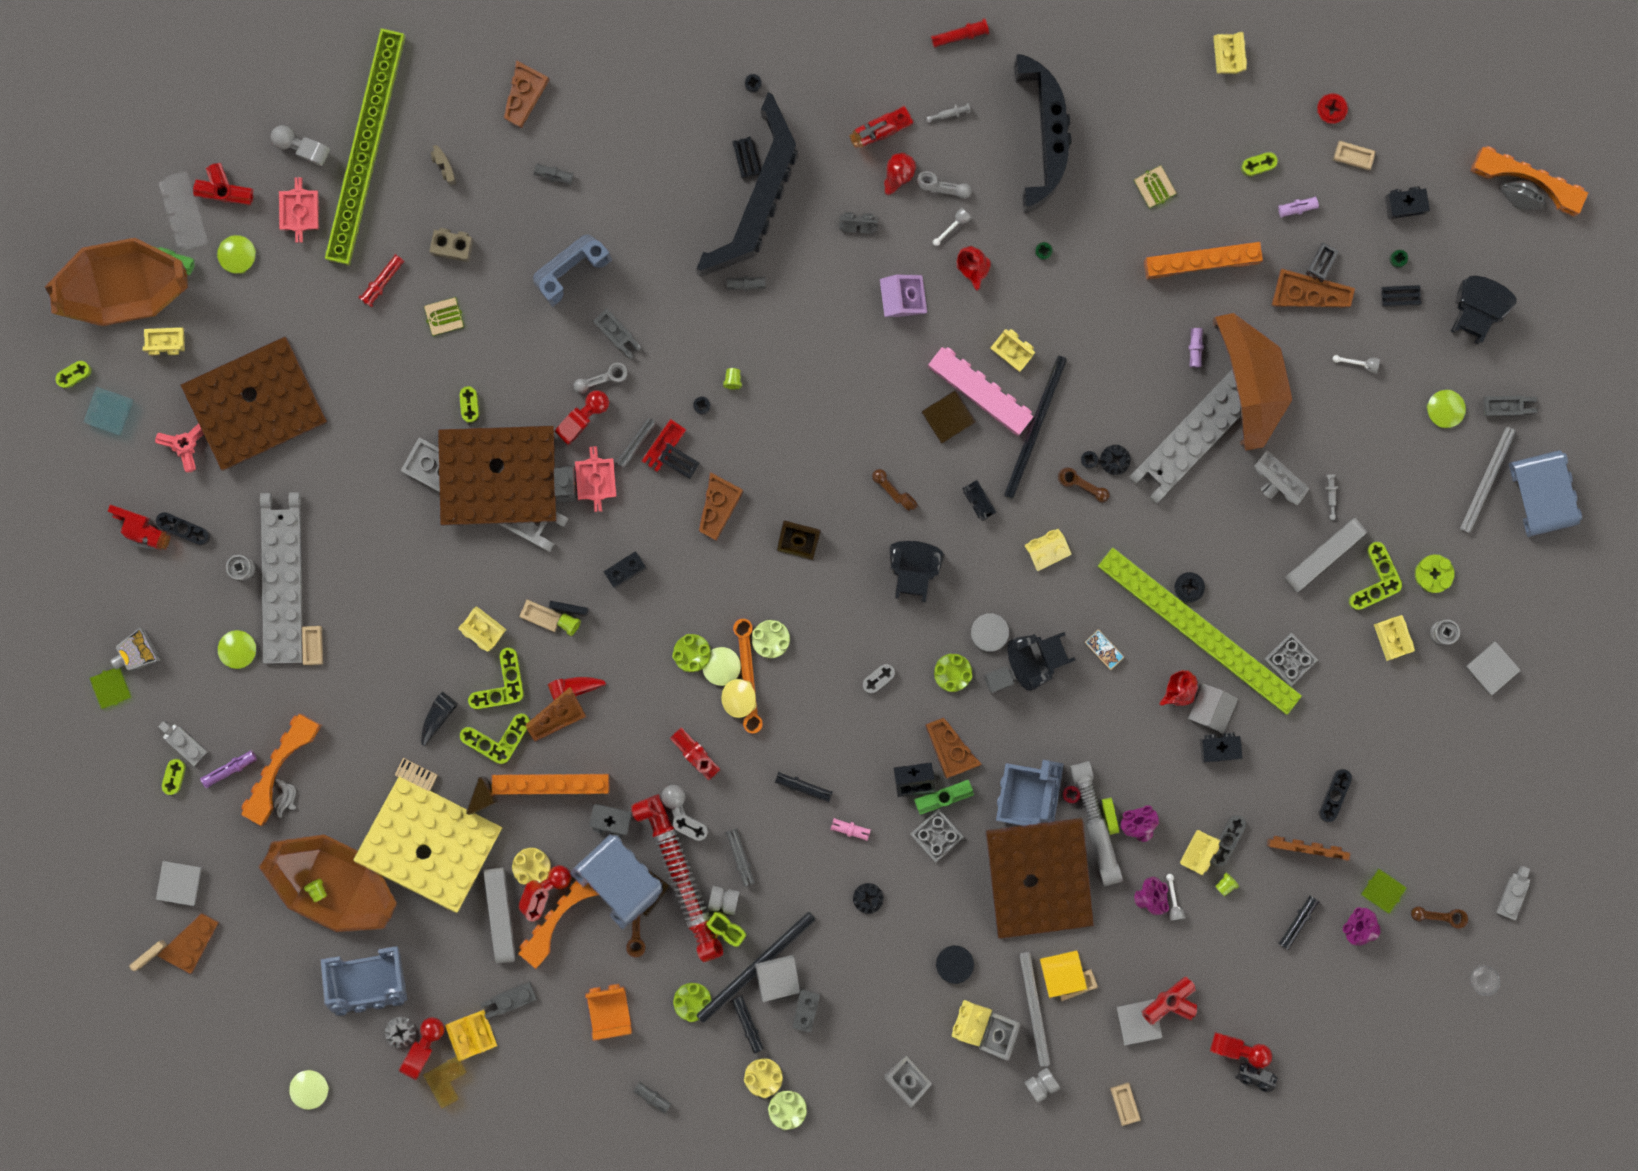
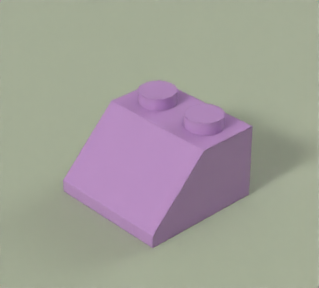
M893 275L880 279L885 317H902L927 313L922 275Z

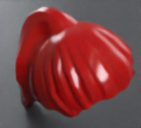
M901 152L894 154L889 159L886 169L887 175L884 180L886 195L894 193L902 184L909 182L914 177L916 162L912 156Z
M968 246L961 249L958 253L957 269L972 281L975 290L978 291L981 281L989 273L991 262L980 249Z
M1181 670L1171 675L1166 695L1159 704L1161 706L1166 704L1186 706L1193 703L1198 690L1196 676L1188 670Z

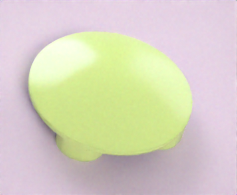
M767 620L760 623L753 630L752 644L759 655L765 658H776L788 649L790 635L787 628L779 621Z
M725 647L711 650L710 660L703 668L705 677L711 683L720 686L735 680L741 669L739 657L734 651Z
M312 1070L298 1073L292 1079L289 1088L292 1101L303 1109L319 1107L325 1101L329 1091L325 1078L320 1073Z
M788 1090L782 1091L771 1099L768 1107L769 1117L781 1129H794L805 1120L807 1106L802 1096L798 1093Z

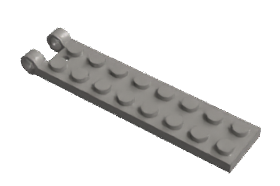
M1233 369L1130 475L1129 478L1136 484L1148 473L1161 485L1150 496L1156 504L1242 415ZM1161 470L1162 475H1158L1157 471Z
M419 437L401 471L440 492L439 448ZM556 512L557 522L555 523L565 527L569 518ZM540 522V526H536L535 523L499 524L551 552L555 545L553 542L540 536L547 522Z
M289 492L290 509L272 510L271 493H261L263 663H303L301 628L300 492ZM279 515H283L282 520L278 519Z

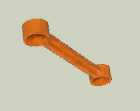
M739 619L735 622L733 630L736 636H738L742 679L749 681L755 691L750 635L753 627L747 619ZM746 622L750 626L744 636L739 635L736 631L738 624ZM757 706L755 710L746 716L743 722L744 729L752 734L759 732L763 726L762 719L758 716ZM752 717H756L760 721L754 731L749 730L746 726L748 720Z

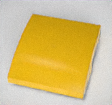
M1077 950L1040 959L1049 998L1087 989Z
M484 1010L445 1025L458 1061L497 1046L488 1019L485 1018Z

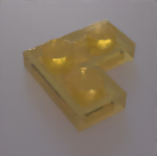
M457 1056L423 1074L441 1109L459 1100L451 1081L466 1074L467 1071L462 1061H458Z

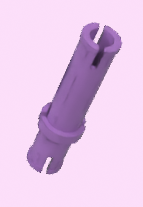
M252 750L238 758L234 757L231 762L201 777V782L207 789L229 775L242 771L247 765L256 762L257 757Z

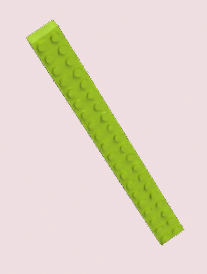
M380 29L325 259L328 261L350 266L404 45L405 35L403 33Z
M1113 547L1097 566L1285 715H1288L1302 697V695Z

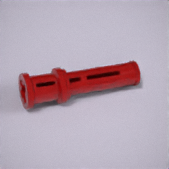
M983 18L980 22L973 24L969 22L965 27L931 36L933 47L936 48L937 46L965 38L972 40L979 35H989V29L986 19Z
M395 254L376 280L369 283V287L358 298L372 308V303L379 295L383 294L382 289L405 261Z

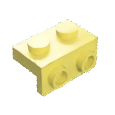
M1238 32L1234 35H1215L1214 47L1217 74H1237L1246 70L1247 59L1245 57L1243 32Z
M184 328L144 329L145 346H143V351L148 353V355L158 356L160 352H167V355H179L180 351H185Z
M1005 329L990 349L1020 373L1035 354L1033 351L1034 347L1026 341L1024 343L1018 339L1019 335L1010 329L1008 331Z
M1059 529L1051 530L1046 535L1033 539L1025 545L1037 571L1072 555L1065 537Z
M477 606L473 608L467 619L458 628L465 637L473 640L479 648L487 652L495 647L507 630Z
M1402 615L1374 624L1386 661L1415 651L1407 624Z
M1196 830L1180 864L1203 875L1210 867L1212 856L1219 850L1218 844L1220 840L1200 830Z
M964 1000L959 1009L956 1023L953 1026L952 1037L980 1046L992 1010Z

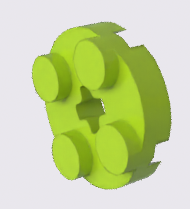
M1441 555L1426 556L1415 568L1417 584L1429 593H1439L1451 586L1454 579V568L1450 560ZM1433 568L1439 572L1437 579H1433V576H1430Z

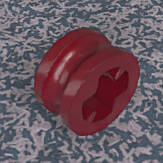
M1067 786L1062 793L1063 799L1068 803L1077 802L1080 798L1079 789L1075 786ZM1069 789L1076 791L1077 795H1074L1076 797L1074 800L1066 797Z

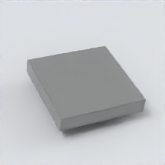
M1290 633L1263 659L1290 687L1318 661L1293 633Z
M1496 641L1465 666L1490 696L1521 671Z
M939 808L910 833L935 863L964 838Z
M163 861L156 899L195 906L202 867Z
M793 955L755 964L761 1000L763 1002L800 993Z
M1155 999L1116 1007L1124 1045L1163 1038L1159 1020L1155 1024L1150 1025L1142 1016V1010Z

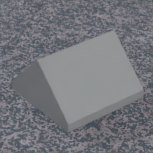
M1202 684L1188 719L1223 734L1238 698L1223 690Z
M991 1012L979 1049L1009 1061L1021 1023Z
M907 1056L902 1058L884 1075L887 1082L910 1107L914 1106L932 1085Z

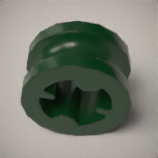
M1041 242L1036 246L1035 254L1039 259L1046 260L1052 254V247L1047 242ZM1041 246L1049 249L1046 256L1038 252V249L1041 250Z
M1396 250L1390 255V263L1393 267H1403L1408 261V255L1404 250ZM1400 254L1404 261L1397 263L1394 257Z

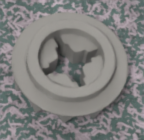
M405 1017L392 1019L385 1029L386 1040L391 1046L397 1048L409 1046L416 1036V1028L413 1022ZM397 1026L401 1030L408 1029L403 1034V1039L400 1036H393L397 1032Z

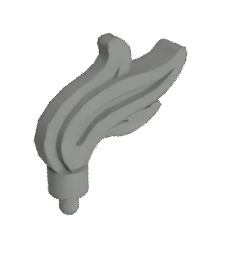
M276 778L275 782L282 789V795L275 800L274 807H277V815L281 818L286 807L291 810L296 808L294 805L296 788Z

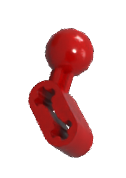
M598 390L589 393L585 400L586 405L581 410L576 407L571 411L554 432L567 445L571 444L591 422L589 417L592 414H602L608 409L609 398L606 393Z
M557 865L549 871L548 879L541 883L537 880L527 883L519 903V910L529 921H536L541 917L548 899L549 890L552 888L561 890L570 884L572 880L570 870L565 866Z
M427 1018L421 1023L420 1033L422 1038L419 1043L414 1042L398 1072L415 1081L417 1080L433 1051L430 1049L432 1042L441 1039L444 1034V1025L438 1018Z
M1217 1032L1214 1034L1209 1050L1213 1053L1238 1060L1240 1056L1248 1058L1252 1066L1260 1069L1270 1065L1273 1056L1270 1048L1264 1044H1256L1249 1047L1244 1045V1040Z

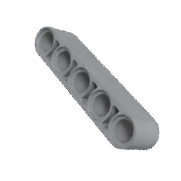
M1354 517L1285 577L1286 581L1296 592H1299L1368 531Z
M504 867L484 870L495 962L496 964L516 961L505 870Z

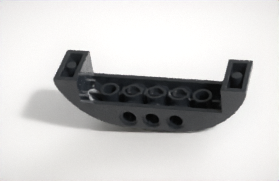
M1017 54L1014 61L1015 82L1038 80L1045 186L1025 187L1022 194L1023 213H1029L1044 204L1060 184L1067 166L1072 137L1071 133H1068L1070 114L1066 113L1064 95L1056 78L1040 62L1028 56ZM1052 111H1056L1059 115L1052 114ZM1052 130H1057L1060 134H1055ZM1054 149H1059L1061 153H1056Z

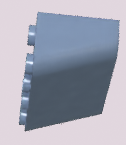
M592 235L581 236L534 274L533 282L552 307L560 302L564 295V288L557 279L586 257L596 268H602L612 261L608 250Z
M1558 450L1508 463L1513 482L1518 481L1527 518L1523 519L1527 537L1580 524L1582 513L1580 509H1577V494L1572 489L1571 483L1573 478L1571 472L1567 470L1566 464H1568L1566 453Z
M609 835L570 873L582 887L586 886L588 882L613 909L610 917L622 930L650 907L662 892L660 881L648 873L647 867L635 859L634 853L631 850H627L616 835Z
M397 946L379 949V956L344 962L340 956L322 959L324 999L328 1009L335 1013L336 1016H342L350 1011L359 1013L366 1011L368 1008L382 1009L385 1005L390 1004L393 1006L403 1005L407 1000L400 951Z

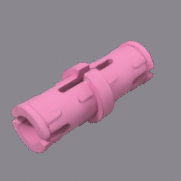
M836 818L833 819L832 823L839 826L832 825L830 830L847 834L848 837L854 836L865 841L868 840L869 836L862 833L870 834L871 829L854 825V822L847 823Z

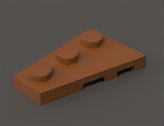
M516 60L515 74L511 82L512 87L508 96L504 119L522 128L550 79Z
M710 472L699 532L717 541L744 490Z
M570 687L526 724V728L535 742L586 717Z
M945 718L925 724L945 779L982 765L958 737V734Z
M201 913L157 956L192 974L219 921Z

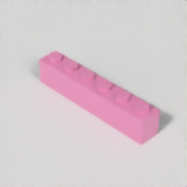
M942 347L928 364V368L1015 435L1019 436L1033 418L1031 415L1032 411L1024 405L1020 407L1016 404L1017 400L1010 394H1003L1001 387L996 383L992 382L990 384L986 381V376L978 370L977 372L973 371L970 368L971 365L966 360L962 359L960 361L956 358V353L948 347L946 349Z

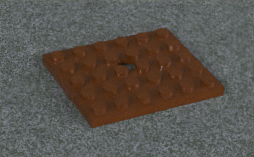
M286 336L181 384V388L221 471H225L327 423ZM246 388H254L257 391V397L253 402H247L242 398V393Z
M554 426L438 430L441 526L557 522L554 486ZM501 459L504 462V469L500 473H493L490 470L489 465L492 460Z
M1082 818L986 830L998 939L1094 926ZM1033 874L1038 878L1035 886L1028 887L1024 885L1023 880L1027 875Z

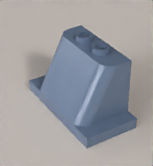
M1043 760L1041 769L1006 763L1004 776L1000 782L1001 794L997 800L998 811L996 821L1018 825L1053 822L1055 820L1064 764Z

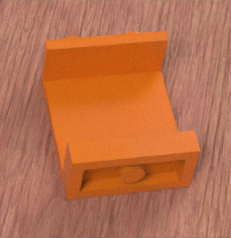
M620 984L609 985V989L601 990V987L589 989V992L585 994L588 1000L593 1040L632 1033L625 986L620 987Z

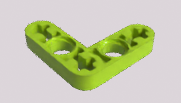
M1381 542L1371 543L1367 548V554L1380 582L1350 596L1349 605L1354 610H1360L1398 593L1402 588L1399 575L1385 546ZM1374 545L1376 548H1381V551H1379L1380 557L1385 556L1386 559L1380 560L1376 563L1375 559H1379V557L1377 554L1372 553V550H1374ZM1384 562L1389 565L1388 573L1380 571L1381 563ZM1390 580L1396 582V590L1394 591L1393 588L1386 590L1387 595H1385L1383 587L1390 585ZM1373 588L1380 590V596L1377 599L1372 598L1370 595V591ZM1363 592H1366V597L1370 602L1368 603L1366 599L1360 602V607L1358 604L1354 605L1355 596L1362 598L1365 596Z
M504 648L500 653L504 687L472 693L468 698L471 708H489L517 703L523 699L524 690L519 660L514 649ZM506 651L514 654V657L511 658V664L516 663V667H507L505 669L504 665H509L508 660L503 657L507 654ZM509 670L517 672V678L513 681L507 679L506 674ZM519 682V686H515L516 691L520 692V695L514 700V697H510L513 688L512 686L508 688V683L514 684ZM493 692L501 694V700L498 703L491 701V694ZM484 693H487L489 705H486V701L479 702V706H476V703H472L475 695H478V698H485Z
M523 713L517 714L499 743L472 727L462 729L460 739L464 744L496 763L505 764L510 760L527 731L526 726L522 725L519 728V731H522L520 735L517 731L511 730L512 726L517 728L519 724L517 722L518 718L522 719L524 717L526 723L530 721V718ZM471 730L473 737L478 738V735L481 736L476 746L473 745L475 743L474 740H465V732H470ZM510 733H514L517 736V741L514 744H509L506 740L507 735ZM483 740H488L491 744L488 751H483L480 748V743ZM495 745L498 746L495 750L499 752L506 751V759L499 760V755L493 753V756L489 755Z

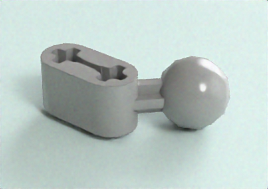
M279 125L271 131L270 138L275 147L279 149L291 147L296 150L295 155L319 166H323L331 150L329 147L309 138L303 137L302 140L296 138L293 130L285 125Z
M678 785L665 787L661 794V800L667 808L672 810L674 828L695 840L705 839L708 833L707 826L684 812L682 806L686 798L684 790ZM685 818V823L687 825L679 827V823L677 822V820ZM703 827L702 831L704 834L697 836L693 828Z

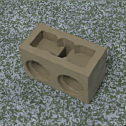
M445 228L433 231L429 251L431 255L469 262L473 239L469 237V233L458 232V234L450 233L451 230ZM441 238H446L447 244L443 247L438 246V241ZM459 242L466 243V247L463 250H457L456 246Z

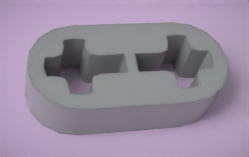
M889 664L881 665L863 681L864 690L867 693L877 692L894 677V668ZM882 668L891 669V676L889 678L887 676H884L882 679L878 677L883 673ZM876 678L879 680L875 684L876 688L874 690L866 688L868 685L867 680L873 681Z

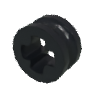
M750 74L746 77L745 87L749 92L755 93L761 89L762 82L758 75ZM751 79L759 82L755 88H751V85L748 86Z
M698 397L693 403L694 410L700 415L708 413L711 408L710 401L706 397ZM705 401L707 408H703L702 411L699 410L697 403Z
M1086 451L1082 454L1081 463L1085 468L1091 469L1097 465L1098 456L1095 452ZM1092 455L1095 462L1087 465L1084 457Z

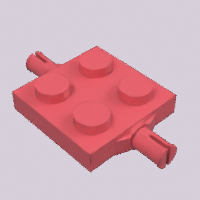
M296 177L294 178L295 189L279 191V229L294 231L295 243H303V231L319 230V196L317 190L307 191L302 189L303 178Z
M594 446V454L593 447H589V459L575 462L578 500L594 501V512H598V509L599 512H602L601 500L617 497L614 459L598 458L597 446Z

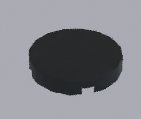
M947 946L940 951L936 959L937 973L948 983H962L970 978L974 970L973 956L962 946Z

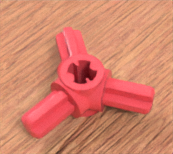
M197 424L188 434L184 432L180 435L176 434L174 437L158 433L155 443L171 447L172 451L177 452L178 457H181L185 472H193L196 470L192 454L195 453L196 441L204 433L200 425ZM184 442H187V445H185L184 448H181V445H183Z

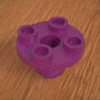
M1149 805L1135 810H1128L1123 813L1121 828L1127 836L1136 837L1140 842H1146L1153 837V830L1158 826L1159 817L1157 812Z
M1157 877L1145 879L1142 890H1136L1134 895L1136 905L1141 909L1147 908L1151 914L1156 916L1168 912V886Z
M1357 907L1347 923L1344 924L1343 932L1351 944L1362 946L1369 941H1375L1380 936L1381 927L1377 923V916L1372 910Z

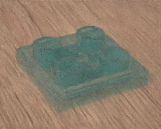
M96 386L83 423L121 436L134 400Z

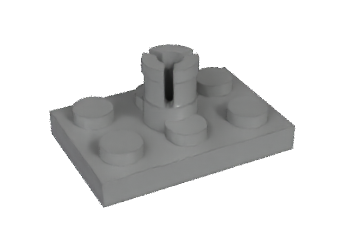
M1268 450L1254 466L1261 476L1269 480L1261 487V491L1270 499L1278 491H1281L1289 502H1294L1298 505L1309 490L1300 479Z

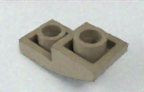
M433 145L434 151L431 152L433 163H436L438 168L445 167V169H442L443 180H447L449 185L457 184L453 169L445 154L437 145Z

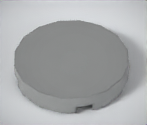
M994 613L979 616L971 627V638L974 644L984 651L1000 649L1009 637V628L1006 621Z

